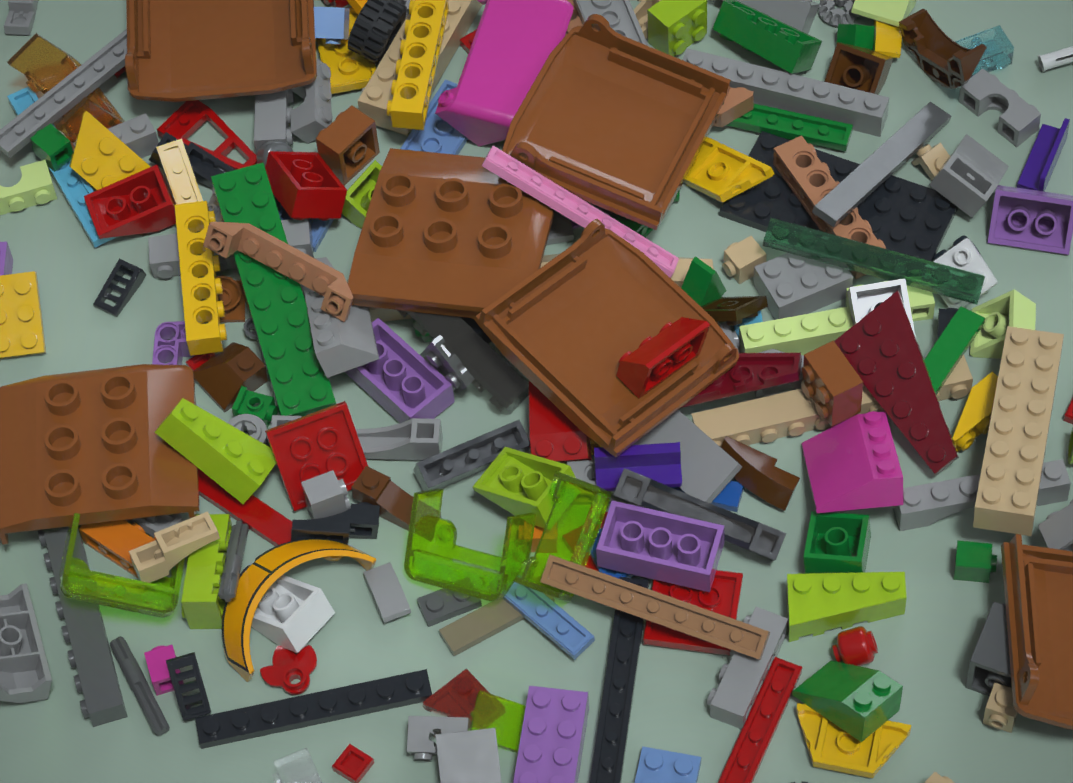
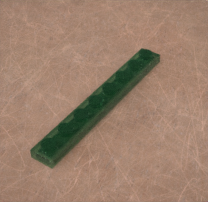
M770 218L763 240L764 247L889 281L905 278L907 286L976 305L978 304L985 279L983 275Z

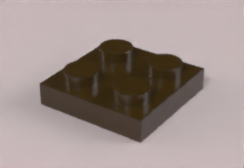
M766 296L720 297L701 307L717 324L726 322V325H737L743 322V318L757 316L758 311L768 307Z

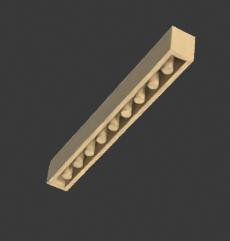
M964 355L936 395L938 401L950 398L959 399L970 394L973 378ZM863 384L861 412L858 414H865L871 411L885 412ZM802 388L691 414L692 422L720 447L725 436L749 446L760 442L769 443L777 438L799 436L804 432L816 429L825 430L831 427L826 418L822 419L819 416L815 402L811 397L807 398Z

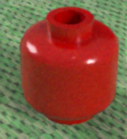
M862 626L840 632L837 635V644L832 645L837 662L843 661L845 664L856 666L872 663L875 657L874 654L878 653L872 631H867Z

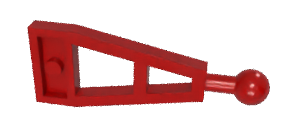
M199 100L186 101L157 128L158 136L161 138L167 132L178 140L182 139L184 144L189 145L191 141L187 139L208 120L226 140L214 151L194 143L195 145L235 170L258 164L255 153L211 108ZM235 148L247 161L241 164L225 156Z

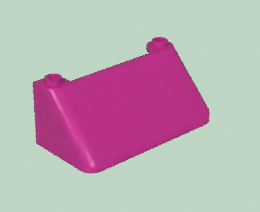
M477 0L482 5H485L461 77L456 88L446 90L440 95L435 114L478 147L505 140L512 119L548 56L565 37L574 9L573 5L567 0Z

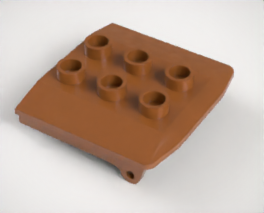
M126 0L127 54L125 55V68L128 78V91L131 97L135 99L181 102L271 94L311 84L317 77L314 0Z
M592 14L587 18L583 26L572 28L548 56L511 121L502 151L582 200L657 230L729 93L731 80L627 38L614 31L603 16Z
M390 148L379 172L353 257L348 279V286L354 297L352 305L475 319V316L484 308L540 269L555 210L484 168L482 164L485 157Z
M598 219L593 220L586 226L581 237L572 246L475 316L477 324L500 352L584 434L615 457L619 456L736 365L739 358L737 348L716 321L642 251L610 229H606L605 225ZM681 317L707 321L710 327L700 355L640 399L616 376L619 368V359L626 352H634L638 349L642 341L647 337L651 336L653 338L659 334L661 328L668 322L674 323Z
M141 364L46 375L0 387V539L2 545L8 544V533L188 512L189 518L195 517L196 511H200L198 467L154 433L182 398L196 405L193 370L186 365Z
M1015 534L1010 542H1003L1001 545L1013 706L1024 717L1073 730V551L1022 544L1021 534Z

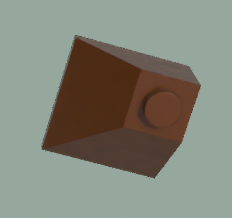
M838 42L825 82L879 95L886 82L893 58L870 49Z
M232 342L222 352L217 353L193 371L196 383L224 413L233 407L241 386L247 387V390L254 392L268 381L266 365L249 347Z

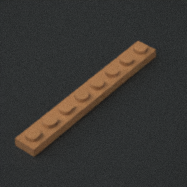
M549 555L540 580L541 583L759 660L762 659L770 632L553 555Z

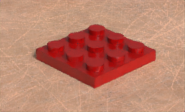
M345 401L265 431L294 511L307 507L301 482L334 470L337 479H343L347 491L352 490V485L364 468L368 466Z
M716 570L710 592L659 580L653 581L652 590L737 620L743 573ZM649 620L646 621L643 638L645 645L730 656L731 649Z

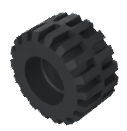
M368 0L351 29L348 38V49L375 64L380 62L405 21L407 7L396 0Z

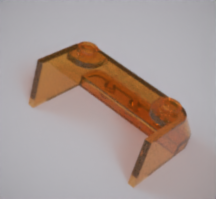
M37 33L7 61L10 66L26 76L28 79L26 84L35 93L40 91L43 94L47 93L81 66L74 57ZM98 87L62 116L63 119L55 127L74 143L76 142L82 114L85 110L107 129L121 124L125 120Z

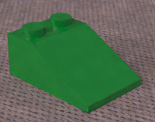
M831 660L794 689L792 695L862 742L899 712L903 686L880 670Z

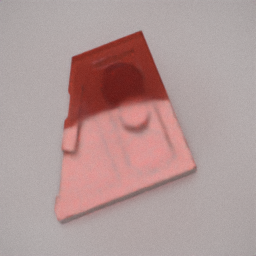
M467 668L423 702V708L426 711L432 712L434 710L447 715V717L469 718L471 720V727L478 730L487 728L505 714L504 707Z

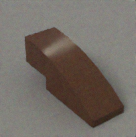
M725 436L721 448L742 466L734 478L755 495L785 511L800 478L776 467L778 459Z

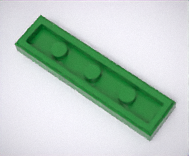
M960 306L924 359L936 395L985 323L984 317Z

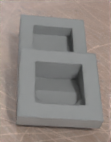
M38 0L8 1L9 13L4 24L5 34H31Z
M390 562L363 572L384 623L411 613L403 589Z

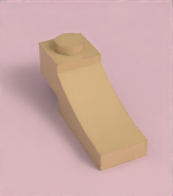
M207 511L155 532V541L130 550L129 554L132 565L143 586L170 575L169 570L178 562L199 548L220 539Z

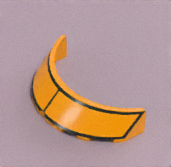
M328 539L294 540L275 546L259 555L254 563L248 565L241 572L236 597L232 598L231 602H226L224 606L222 639L227 662L246 682L252 679L254 674L250 655L252 620L257 606L266 591L284 573L299 564L323 557L329 561H338L345 556L355 559L367 571L374 567L376 558L345 543Z

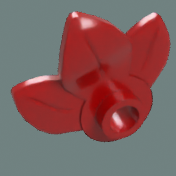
M278 645L274 651L273 665L261 668V676L270 686L282 687L285 692L292 695L301 694L308 689L310 685L309 675L317 666L316 653L311 645L304 647L297 655L291 650ZM294 679L301 680L297 684H291Z

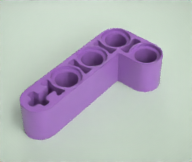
M185 321L163 322L156 328L152 364L182 365L183 357L195 356H190Z

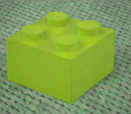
M660 0L647 10L648 43L661 52L676 56L682 54L694 42L703 39L707 34V0Z

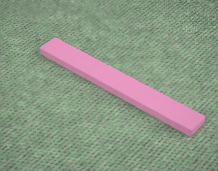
M492 146L482 164L484 168L583 228H586L595 219L600 220L606 229H610L642 251L669 277L673 275L679 260L678 257L497 147Z

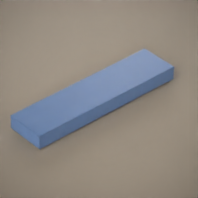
M512 566L491 584V589L497 595L502 597L574 660L595 641L593 634Z

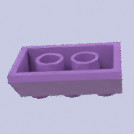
M1002 185L996 187L987 243L1069 255L1073 234L1072 195Z

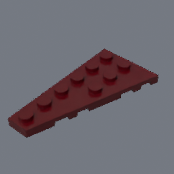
M897 290L834 342L873 397L934 474L938 475L957 460L959 456L946 425L902 297Z
M739 353L738 361L734 367L681 408L799 381L802 365L801 353Z

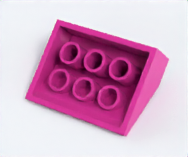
M871 411L865 414H857L802 442V451L816 513L903 505V474L886 412Z

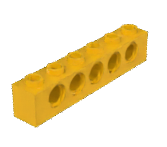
M410 0L409 15H411L410 20L406 19L405 35L407 36L406 39L401 40L400 45L402 59L397 60L396 75L398 77L397 80L392 81L391 95L393 100H388L387 116H391L392 127L424 130L449 12L448 0Z
M207 201L175 205L186 341L189 353L192 356L222 352V341L227 340L225 324L220 322V317H225L223 301H218V295L223 294L221 278H216V272L221 271L218 255L214 256L213 251L203 246L209 223L216 222L215 212L209 211Z

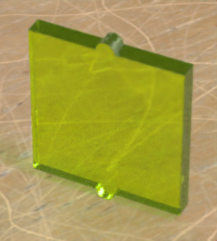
M480 690L477 694L475 709L471 712L473 718L470 730L496 728L497 746L517 753L526 706Z

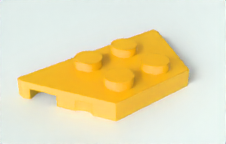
M85 110L83 112L69 167L93 188L99 190L151 167L88 111Z
M707 137L684 182L687 186L723 203L771 178L774 172L770 166Z
M797 703L796 713L813 767L873 778L910 735L911 725L887 721L864 741L860 742L808 705Z

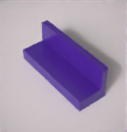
M1065 118L1060 129L1042 124L1017 183V188L1045 192L1066 142L1070 119Z
M680 442L631 445L617 457L613 456L603 447L594 448L596 489L598 492L615 491L624 468L669 487L682 486Z

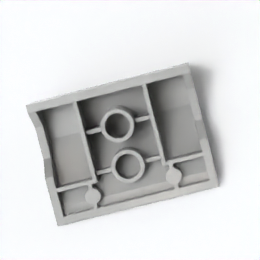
M21 584L8 595L0 596V701L13 703L48 699L52 682L27 584Z

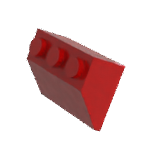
M681 317L674 323L668 322L661 328L659 334L653 338L651 336L647 337L642 341L638 349L634 352H626L619 359V368L616 376L640 399L700 355L710 324L705 320Z

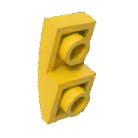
M874 20V51L890 57L900 58L902 42L900 27Z

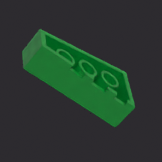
M723 0L713 26V30L720 33L719 36L721 38L740 44L742 48L756 53L791 74L811 70L822 43L821 40L737 0Z

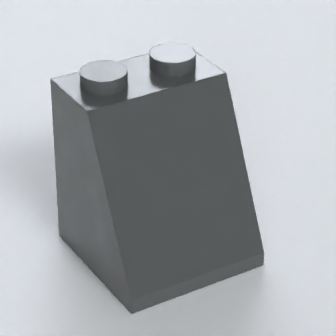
M993 602L969 664L966 688L990 696L994 683L1012 688L1005 603Z

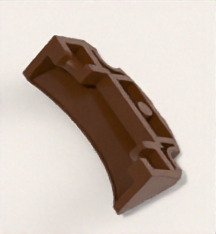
M921 9L899 21L904 46L907 51L915 55L918 66L927 76L949 89H956L969 81L987 48L984 44L973 49L957 44L939 28L925 9Z

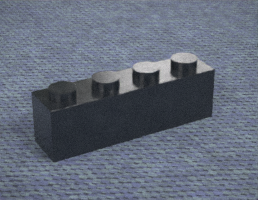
M519 419L417 462L413 471L424 495H427L486 470L504 447L526 453L530 447V441Z

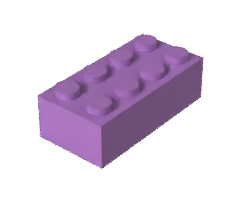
M377 318L372 322L379 359L345 371L351 379L399 423L412 418L434 419L455 402L451 382L381 319Z
M612 500L596 548L597 566L710 592L724 546L725 526Z
M529 686L513 783H578L589 714L588 692Z

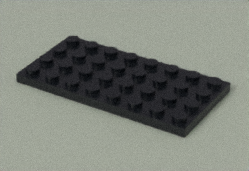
M761 131L749 157L770 166L774 175L725 201L720 208V216L803 246L825 238L824 234L773 165L774 148L790 140ZM815 149L821 163L825 162L835 182L843 181L860 165ZM891 175L857 206L861 218L869 222L872 233L877 240L881 239L887 250L884 267L875 271L897 279L926 277L927 274L924 268L933 262L934 256L940 248L958 207L934 189Z

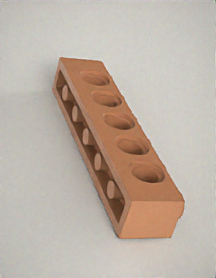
M801 135L775 147L773 165L824 236L829 238L854 278L858 279L884 267L885 254L887 253L885 244L881 239L877 240L872 233L871 225L866 219L863 220L857 207L835 227H832L812 213L814 206L840 183L839 181L835 182L832 178L825 162L821 163L814 146L811 143L808 144Z

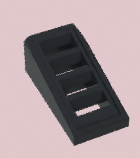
M119 258L93 305L118 317L142 284L146 273L143 269ZM124 274L131 276L130 280L124 278ZM121 282L125 284L126 287L124 289L117 286V284ZM114 290L121 293V296L117 297L110 293ZM108 298L116 302L113 307L105 303V300Z
M195 652L166 660L182 719L189 720L211 713ZM192 665L193 669L176 674L175 672L176 669ZM192 677L196 678V680L180 685L178 682ZM199 688V692L182 696L184 692Z

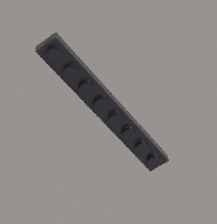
M620 577L621 580L649 589V580ZM615 609L590 783H621L644 619Z
M427 669L201 716L195 718L199 745L201 749L431 701L433 696Z

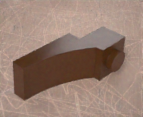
M368 466L364 468L351 487L353 499L372 505H380L379 517L426 540L441 520V512L405 492L391 481V477Z

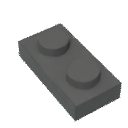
M471 578L417 598L418 606L428 627L482 607L481 599Z

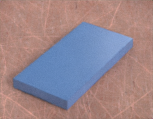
M446 79L429 103L424 130L413 129L400 149L454 155L460 153L468 138L435 114L440 95L446 90L456 88L458 84Z

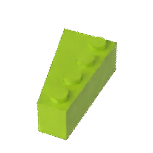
M184 398L180 400L154 432L242 504L261 486L276 464L271 447Z
M209 514L218 530L220 539L199 548L187 556V569L181 603L182 618L187 619L190 629H222V615L226 602L225 599L219 598L218 593L232 529L229 514Z
M905 572L787 574L786 595L789 642L799 640V637L810 634L813 636L821 635L826 630L839 627L841 629L853 627V624L863 621L870 623L905 614L907 598Z

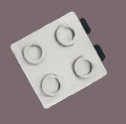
M965 235L956 239L953 243L954 247L949 251L943 249L935 254L934 261L924 268L925 273L949 308L959 309L960 306H967L998 283L981 257L977 247Z

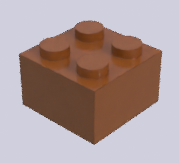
M352 105L344 112H341L335 121L327 128L322 129L316 137L318 154L344 186L380 153L375 120Z
M834 340L804 354L801 388L807 398L811 397L815 402L819 416L822 419L826 418L832 427L860 413L863 381Z

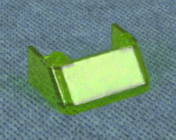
M556 471L554 477L557 478L553 480L549 494L553 495L552 501L554 504L534 557L531 556L528 561L524 560L514 582L555 598L571 601L574 594L540 582L549 555H553L581 566H586L608 508L611 492Z
M443 489L414 493L404 569L408 577L415 581L487 601L503 598L530 559L536 514L531 512L507 518L502 557L456 545L457 530L455 525L447 519L440 518Z
M74 513L67 531L60 567V587L63 594L70 599L156 617L170 616L178 604L185 558L172 568L170 578L163 577L150 583L91 571L83 560L72 557L80 514Z

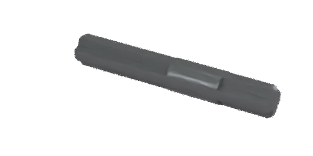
M236 521V525H233L231 529L218 593L219 598L225 599V602H231L232 598L236 597L249 531L248 524H243L242 521Z
M121 636L110 642V647L153 732L157 736H161L169 731L170 726L126 640Z

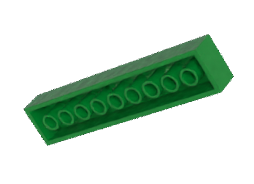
M264 163L211 176L223 222L249 223L288 244ZM237 250L233 253L234 261L280 416L303 417L336 405L329 378L326 377L315 354L307 305L300 283Z

